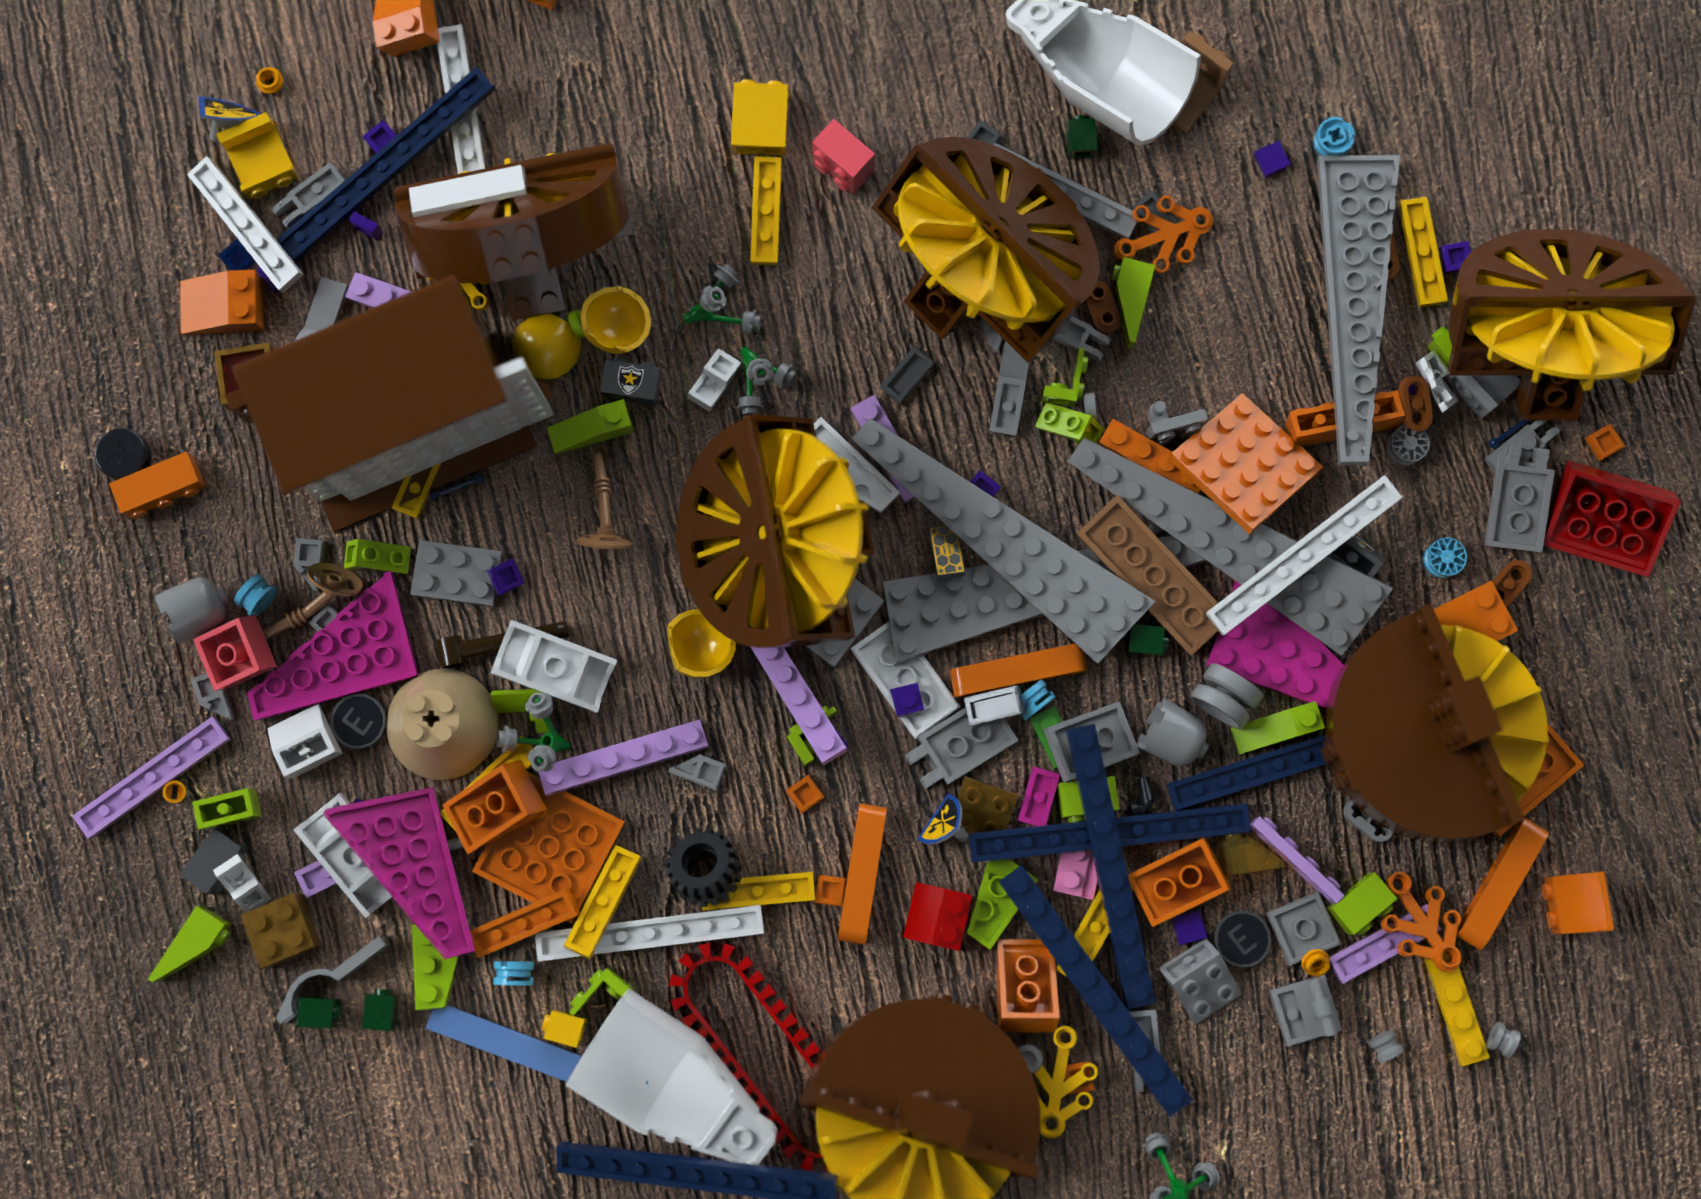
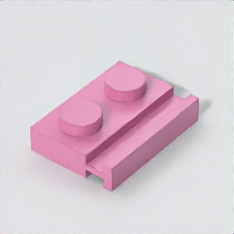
M1092 850L1060 853L1052 891L1093 900L1098 878Z

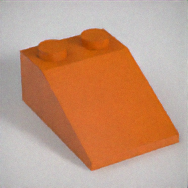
M376 0L373 27L376 47L395 57L440 42L434 0Z
M256 270L224 271L180 281L182 335L264 331L263 278Z
M1488 581L1434 608L1440 625L1462 626V628L1482 633L1495 641H1499L1518 631L1492 581Z
M522 760L500 765L442 804L467 854H471L521 827L547 810Z
M1206 837L1128 874L1129 882L1152 927L1231 889Z
M1604 871L1544 877L1542 895L1544 900L1548 901L1549 912L1546 914L1548 927L1552 929L1553 934L1614 930Z
M997 939L998 1027L1003 1032L1056 1031L1059 1021L1055 960L1040 939Z

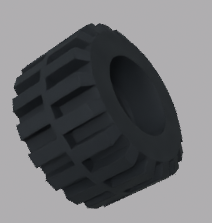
M701 828L694 829L695 833L690 834L689 831L684 833L685 838L682 840L677 838L674 841L675 848H669L667 853L671 858H666L665 865L668 868L666 869V874L684 901L688 900L694 906L699 903L701 907H707L710 902L715 906L719 904V899L723 898L726 901L730 898L728 896L730 891L733 893L736 891L737 886L735 882L740 883L742 877L739 872L742 871V865L728 838H725L719 831L714 833L713 829L706 828L705 832H702ZM706 858L717 859L715 868L708 875L703 877L690 876L693 867L699 861Z

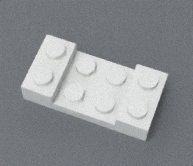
M511 620L490 674L598 713L602 695L617 660Z
M341 792L310 818L297 826L294 831L362 915L367 918L392 896L324 815V811L328 808L351 804Z

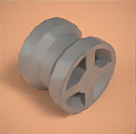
M1497 1022L1488 1035L1486 1047L1491 1050L1497 1049L1501 1051L1503 1056L1509 1058L1517 1049L1521 1033L1514 1029L1508 1030L1504 1024Z
M1393 1029L1384 1031L1368 1041L1370 1048L1375 1049L1377 1053L1376 1058L1379 1063L1386 1062L1404 1051L1402 1044L1397 1043L1395 1039L1396 1034Z

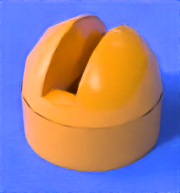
M170 781L163 788V797L170 803H179L186 796V788L179 781ZM173 785H178L177 799H171Z

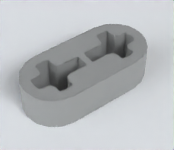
M1352 800L1345 804L1343 814L1346 820L1370 840L1383 842L1391 838L1393 832L1383 827L1385 835L1379 834L1375 836L1374 832L1376 829L1370 824V821L1376 825L1378 823L1362 811L1361 813L1367 817L1366 820L1361 816L1354 818L1352 816L1354 811L1351 807L1352 805L1356 807Z

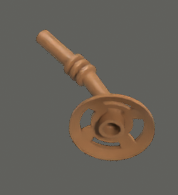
M594 453L592 455L595 473L593 485L595 496L598 498L600 527H597L596 533L578 537L576 543L592 548L629 549L632 547V542L613 534L614 528H611L609 501L611 496L610 480L606 477L603 454Z
M315 563L311 565L307 571L308 579L321 589L323 593L303 609L298 608L297 612L294 610L291 612L292 615L288 613L286 618L263 629L266 640L291 627L295 629L296 625L301 626L302 621L304 623L308 622L307 619L335 596H354L359 594L363 587L361 579L354 572L344 569L340 565L332 563ZM314 575L319 579V583L314 579ZM350 582L354 590L347 589L346 583Z

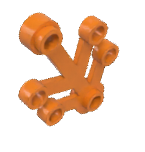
M1165 195L1157 201L1156 207L1161 213L1169 212L1185 220L1174 224L1150 213L1146 206L1139 205L1132 211L1133 220L1137 223L1144 222L1159 229V231L1133 241L1127 238L1120 239L1113 246V255L1118 261L1122 262L1123 257L1131 259L1136 251L1164 241L1157 258L1152 261V264L1155 265L1154 272L1162 274L1170 266L1168 259L1179 234L1189 231L1184 246L1176 253L1177 261L1181 264H1187L1194 258L1193 249L1199 235L1208 232L1213 225V216L1209 210L1204 207H1196L1189 210L1176 204L1172 197ZM1162 200H1167L1169 202V209H1164L1162 207ZM1137 210L1144 211L1145 217L1143 219L1137 216ZM1197 216L1203 217V225H1199L1196 222ZM1126 244L1129 246L1130 252L1128 254L1122 252V245ZM1182 251L1189 253L1188 260H1184L1181 257ZM1158 260L1164 262L1163 270L1157 268L1156 262Z
M1396 872L1390 875L1386 880V886L1395 896L1400 898L1416 923L1401 920L1396 915L1390 914L1381 920L1382 929L1387 933L1399 931L1426 938L1432 946L1431 948L1416 945L1413 940L1405 939L1397 945L1399 955L1405 958L1414 955L1433 960L1434 965L1443 972L1456 970L1461 963L1460 951L1455 947L1457 926L1461 923V915L1455 910L1445 912L1441 917L1442 924L1445 926L1443 940L1437 933L1441 901L1445 898L1444 890L1439 886H1432L1426 890L1425 898L1428 901L1426 916L1410 893L1412 886L1410 877L1404 872ZM1394 880L1399 882L1400 890L1394 888ZM1432 890L1438 893V900L1432 897ZM1449 914L1455 918L1454 924L1448 921ZM1388 919L1394 922V928H1390L1387 925ZM1404 943L1410 946V953L1404 951ZM1443 953H1445V954H1447V955L1449 956V962H1448V963H1446V962L1443 961V959H1442V954H1443Z

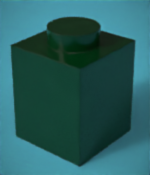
M1078 115L1068 119L1066 126L1068 159L1095 158L1097 152L1095 118Z
M1135 624L1127 633L1125 655L1161 657L1163 651L1167 652L1169 636L1164 635L1165 627Z
M375 988L374 993L365 994L362 1029L396 1030L399 996L391 995V989Z
M300 997L296 1027L337 1028V1023L341 1022L343 1007L339 1005V999Z

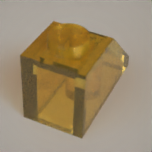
M1242 833L1226 835V841L1218 843L1225 876L1285 867L1283 860L1251 837L1243 838Z

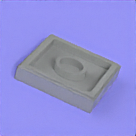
M1319 891L1265 913L1288 966L1301 962L1304 955L1310 950L1322 949L1327 951L1342 944Z

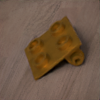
M965 776L957 798L962 806L961 827L967 833L1007 829L1018 794Z

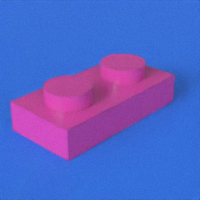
M1032 767L1017 821L1032 826L1046 825L1060 774Z

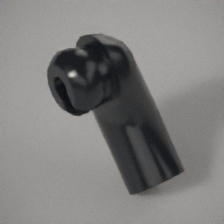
M1146 776L1137 779L1139 797L1136 802L1132 801L1127 806V812L1130 816L1147 814L1153 804L1154 794L1150 777Z

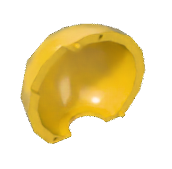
M621 286L602 288L593 294L591 293L583 303L580 315L582 331L587 340L601 350L613 354H626L639 347L649 335L651 326L649 308L643 299L631 289Z
M547 313L522 320L515 329L512 339V350L514 359L522 357L534 378L547 380L558 378L572 369L578 362L582 344L581 338L579 339L575 335L568 322L556 315Z
M691 609L677 615L667 627L671 659L674 668L680 674L692 679H707L719 674L731 662L736 650V642L717 631L699 609Z

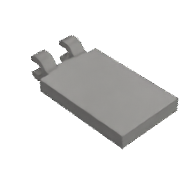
M1506 444L1505 464L1496 463L1484 545L1542 552L1555 472L1553 469H1547L1550 450L1534 447L1532 453L1533 463L1520 461L1522 446Z
M965 707L918 736L917 739L921 745L908 752L905 758L910 765L923 757L925 758L932 771L923 776L920 782L927 789L941 779L944 780L946 785H949L1019 740L1005 719L970 726Z

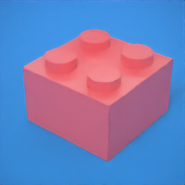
M835 119L812 142L813 165L821 173L826 174L827 172L831 175L836 186L844 192L848 190L854 194L875 171V153Z
M256 615L236 618L193 639L214 691L235 687L277 667Z

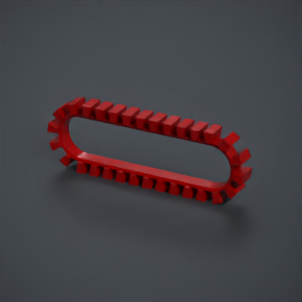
M711 942L698 945L703 959L695 963L689 953L686 952L678 960L679 963L689 968L685 978L674 973L671 974L669 986H683L684 997L670 1000L674 1011L685 1004L689 1006L693 1013L682 1018V1022L690 1028L699 1019L704 1027L695 1032L703 1036V1038L708 1033L715 1041L709 1044L714 1052L719 1047L722 1049L726 1056L720 1058L725 1066L732 1062L737 1069L732 1072L736 1080L738 1081L742 1076L748 1083L743 1086L748 1095L754 1091L759 1099L754 1101L759 1109L765 1105L770 1113L764 1117L772 1122L776 1119L781 1126L777 1129L776 1144L778 1145L787 1134L792 1142L781 1148L782 1152L789 1159L799 1149L806 1154L800 1168L812 1171L813 1158H823L821 1152L810 1150L800 1143L693 1004L688 991L689 980L693 971L708 961H722L729 964L736 970L811 1069L814 1063L809 1057L819 1052L820 1048L813 1040L803 1050L798 1042L809 1037L807 1031L801 1026L792 1036L787 1029L798 1022L797 1018L792 1012L783 1021L776 1015V1013L787 1008L783 1000L779 998L772 1007L764 1000L774 995L776 991L770 984L761 993L754 987V984L764 980L765 977L757 969L749 979L747 978L743 970L754 965L748 955L737 965L729 959L735 946L724 943L722 956H712ZM825 1164V1171H826V1172H829V1170H828V1168H827V1166H826V1164Z

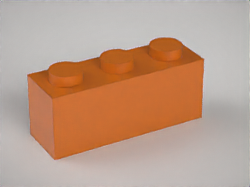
M187 451L109 483L120 514L132 519L146 516L148 514L147 511L153 508L168 507L174 503L173 500L182 496L188 498L197 495L200 492L199 489L206 487L195 457Z

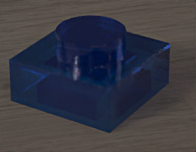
M238 238L217 255L231 271L248 270L256 262Z

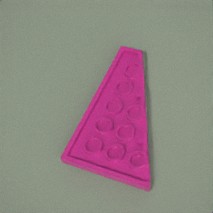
M391 571L384 573L381 579L362 592L358 599L347 605L336 615L335 619L322 630L320 629L315 633L311 640L300 646L288 657V660L275 671L269 673L264 681L257 684L247 693L253 720H262L418 676L399 595Z
M1235 581L1231 593L1240 587L1241 584ZM1265 603L1222 636L1217 631L1205 665L1209 667L1211 663L1218 664L1255 685L1305 703L1316 701L1317 706L1322 709H1326L1332 684L1343 666L1338 658L1319 639L1268 603Z
M433 787L328 808L324 811L326 819L444 959L475 951Z

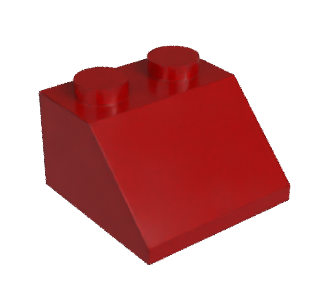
M916 882L903 938L960 951L972 895Z

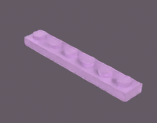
M751 647L823 766L847 752V748L784 647Z
M212 716L72 817L87 839H92L163 789L168 782L177 779L231 739L216 717Z
M699 719L555 762L552 770L549 772H539L545 796H549L706 749L708 744Z

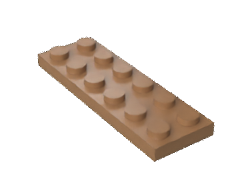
M1118 495L1108 502L1076 533L1115 576L1155 601L1147 611L1162 627H1165V630L1189 656H1192L1218 631L1205 614L1218 602Z

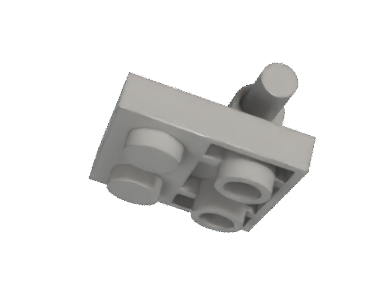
M1158 401L1152 404L1147 412L1150 426L1144 436L1161 446L1171 443L1172 438L1181 436L1182 440L1189 439L1194 433L1201 430L1208 420L1205 409L1168 418L1165 403Z
M1325 975L1268 990L1285 1046H1291L1325 1035L1326 1037L1337 1034L1338 1031H1342Z

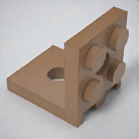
M1190 30L1183 38L1182 44L1200 54L1201 63L1191 96L1177 119L1171 124L1183 135L1186 134L1222 89L1233 65L1230 57L1225 52L1214 49L1209 45L1205 37L1200 34H1194Z

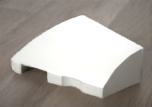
M1434 350L1415 363L1422 377L1428 383L1429 389L1441 412H1444L1458 401L1442 379L1449 372Z

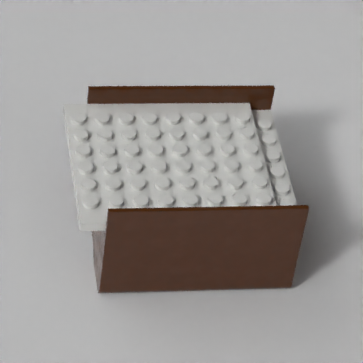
M455 274L233 366L232 370L240 389L225 395L233 413L244 422L255 424L283 495L304 488L321 502L334 533L391 509L403 480L407 476L412 475L400 504L420 496L433 465L441 463L429 492L538 447L529 425L554 415L550 404L522 357L503 365L488 328L482 318L477 316L472 309ZM412 483L420 485L421 490L419 493L413 494L410 492L409 487Z

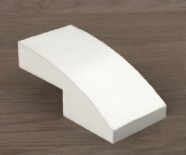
M718 348L705 365L702 375L688 392L687 398L711 412L733 379L741 362Z
M238 854L213 870L218 880L230 892L233 900L244 913L259 908L271 900L261 883Z

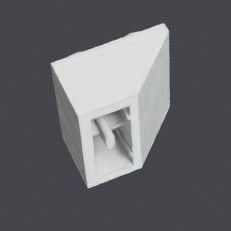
M316 704L267 728L273 755L284 777L293 779L343 754L320 704Z

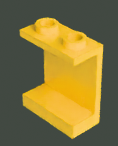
M754 80L734 82L731 132L732 154L786 156L788 84H783L780 81H769L767 84L756 83Z
M267 112L216 134L220 144L227 151L240 180V189L248 199L261 198L267 194V191L276 187L288 186L292 183V180L298 178L275 124Z

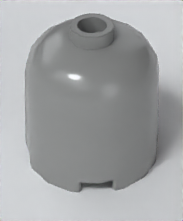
M194 578L164 590L155 596L160 613L164 614L167 612L172 622L167 627L178 644L186 643L218 627L226 618L227 609L225 603L229 601L228 595L223 586L217 588L208 578Z
M1163 698L1162 702L1159 701L1146 721L1150 727L1146 735L1140 733L1136 747L1178 767L1188 766L1196 757L1202 759L1209 747V744L1205 743L1207 727L1204 722L1166 698Z

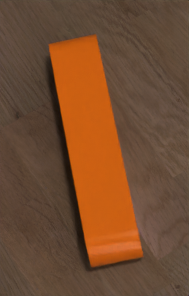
M1070 644L962 666L949 670L954 697L961 698L1012 686L1039 682L1041 679L1044 681L1088 671L1084 651L1076 644Z
M859 803L837 941L866 945L887 807Z
M1525 817L1524 821L1516 823L1462 916L1461 923L1457 926L1456 936L1479 950L1483 949L1488 943L1548 837L1549 832Z

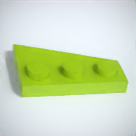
M1010 859L987 861L967 929L969 936L989 950H991L1018 910L998 883L1019 867ZM1028 873L1034 881V883L1036 884L1038 879L1030 873Z
M412 924L415 1010L445 1009L454 982L459 956L444 959L415 924Z

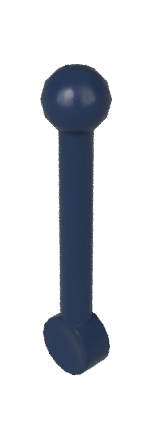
M1522 419L1499 437L1490 439L1489 446L1493 449L1498 448L1501 441L1530 420Z
M477 473L474 475V478L429 494V497L433 500L473 483L481 484L484 481V475Z

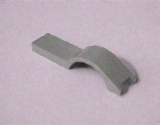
M321 277L305 326L300 331L296 340L338 323L346 299L345 296L349 289L347 284Z
M1006 341L1003 348L989 432L1017 436L1029 363Z
M378 936L337 968L314 969L300 975L290 986L276 1019L282 1024L283 1022L288 1023L297 1016L299 994L304 985L313 977L326 975L331 976L337 981L345 980L391 945L385 936Z

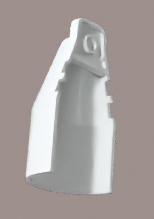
M1017 0L1006 11L1008 27L1021 35L1025 45L1067 101L1139 146L1152 143L1165 133L1177 119L1191 96L1198 78L1201 55L1136 16L1129 14L1127 18L1112 14V10L1106 8L1103 11L1088 8L1087 3L1076 0Z
M630 989L623 994L612 1009L566 1083L567 1087L638 1133L647 1135L649 1132L665 1137V1141L674 1143V1141L691 1145L693 1150L716 1156L729 1162L758 1165L773 1146L777 1136L775 1124L760 1114L759 1107L703 1036Z

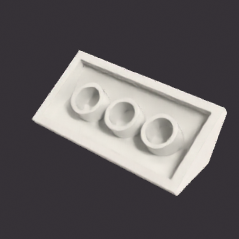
M518 165L409 188L413 218L525 195L526 178L524 167Z

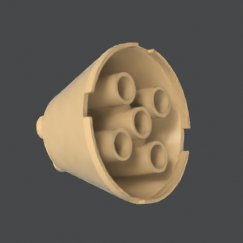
M453 669L429 670L407 681L394 696L386 721L387 738L396 758L411 772L432 780L456 779L472 772L492 751L499 727L498 713L493 708L490 693L472 676Z

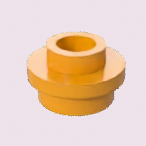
M265 67L256 76V85L265 94L277 93L283 86V76L276 68ZM268 79H275L271 85H266Z
M1322 949L1310 950L1302 958L1301 966L1309 975L1315 977L1322 976L1330 967L1329 956Z

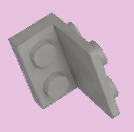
M1448 374L1444 378L1480 419L1498 406L1520 384V380L1516 375L1450 376Z
M1206 938L1158 968L1165 980L1175 990L1194 1024L1199 1023L1241 995V991L1221 954Z

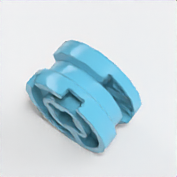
M1332 117L1321 123L1313 139L1314 149L1319 156H1327L1328 154L1329 156H1343L1347 154L1354 143L1355 136L1354 128L1350 122L1347 123L1340 117Z
M1448 537L1441 538L1429 545L1423 556L1424 567L1428 573L1443 579L1450 578L1462 571L1467 562L1466 549L1462 543Z
M256 574L239 589L234 598V604L239 608L244 607L249 616H258L273 601L278 588L274 585L269 586L261 574Z
M1042 679L1021 695L1025 712L1021 716L1025 721L1056 697L1052 691H1047L1045 688L1046 683Z
M494 961V969L497 971L496 976L493 977V985H533L534 978L531 977V970L534 969V962ZM508 978H519V980H508Z

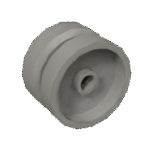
M1211 663L1203 675L1208 685L1198 684L1189 698L1215 719L1230 727L1242 730L1250 719L1245 708H1257L1263 698V694L1253 684L1235 672L1218 664Z

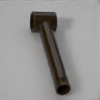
M567 621L532 627L561 639L570 637ZM505 633L462 641L461 636H449L436 640L441 668L462 666L466 664L465 658L499 651Z

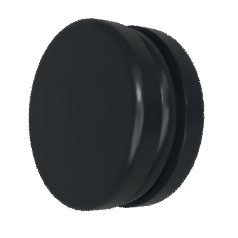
M125 428L113 429L105 433L95 448L97 466L104 474L114 480L150 467L152 452L147 441L134 431Z

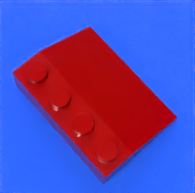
M1567 460L1557 484L1547 519L1543 545L1649 578L1681 501L1675 492Z

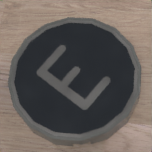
M352 694L344 697L335 705L331 714L330 727L334 737L342 745L351 749L369 748L374 746L384 736L387 721L386 711L377 699L366 694Z
M1233 911L1223 916L1217 923L1214 933V947L1227 964L1236 967H1251L1261 962L1268 954L1271 945L1270 930L1266 922L1257 914L1249 911Z

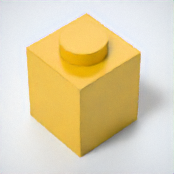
M554 1009L550 1015H545L541 1031H545L544 1039L577 1048L581 1044L588 1018L577 1015L573 1016L570 1013Z

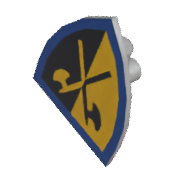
M198 96L200 119L212 120L210 140L219 141L216 134L222 132V128H231L260 115V113L240 104Z
M949 793L946 795L917 838L918 841L923 844L934 845L949 839L951 836L961 843L967 840L968 833L961 827L962 806L955 796Z

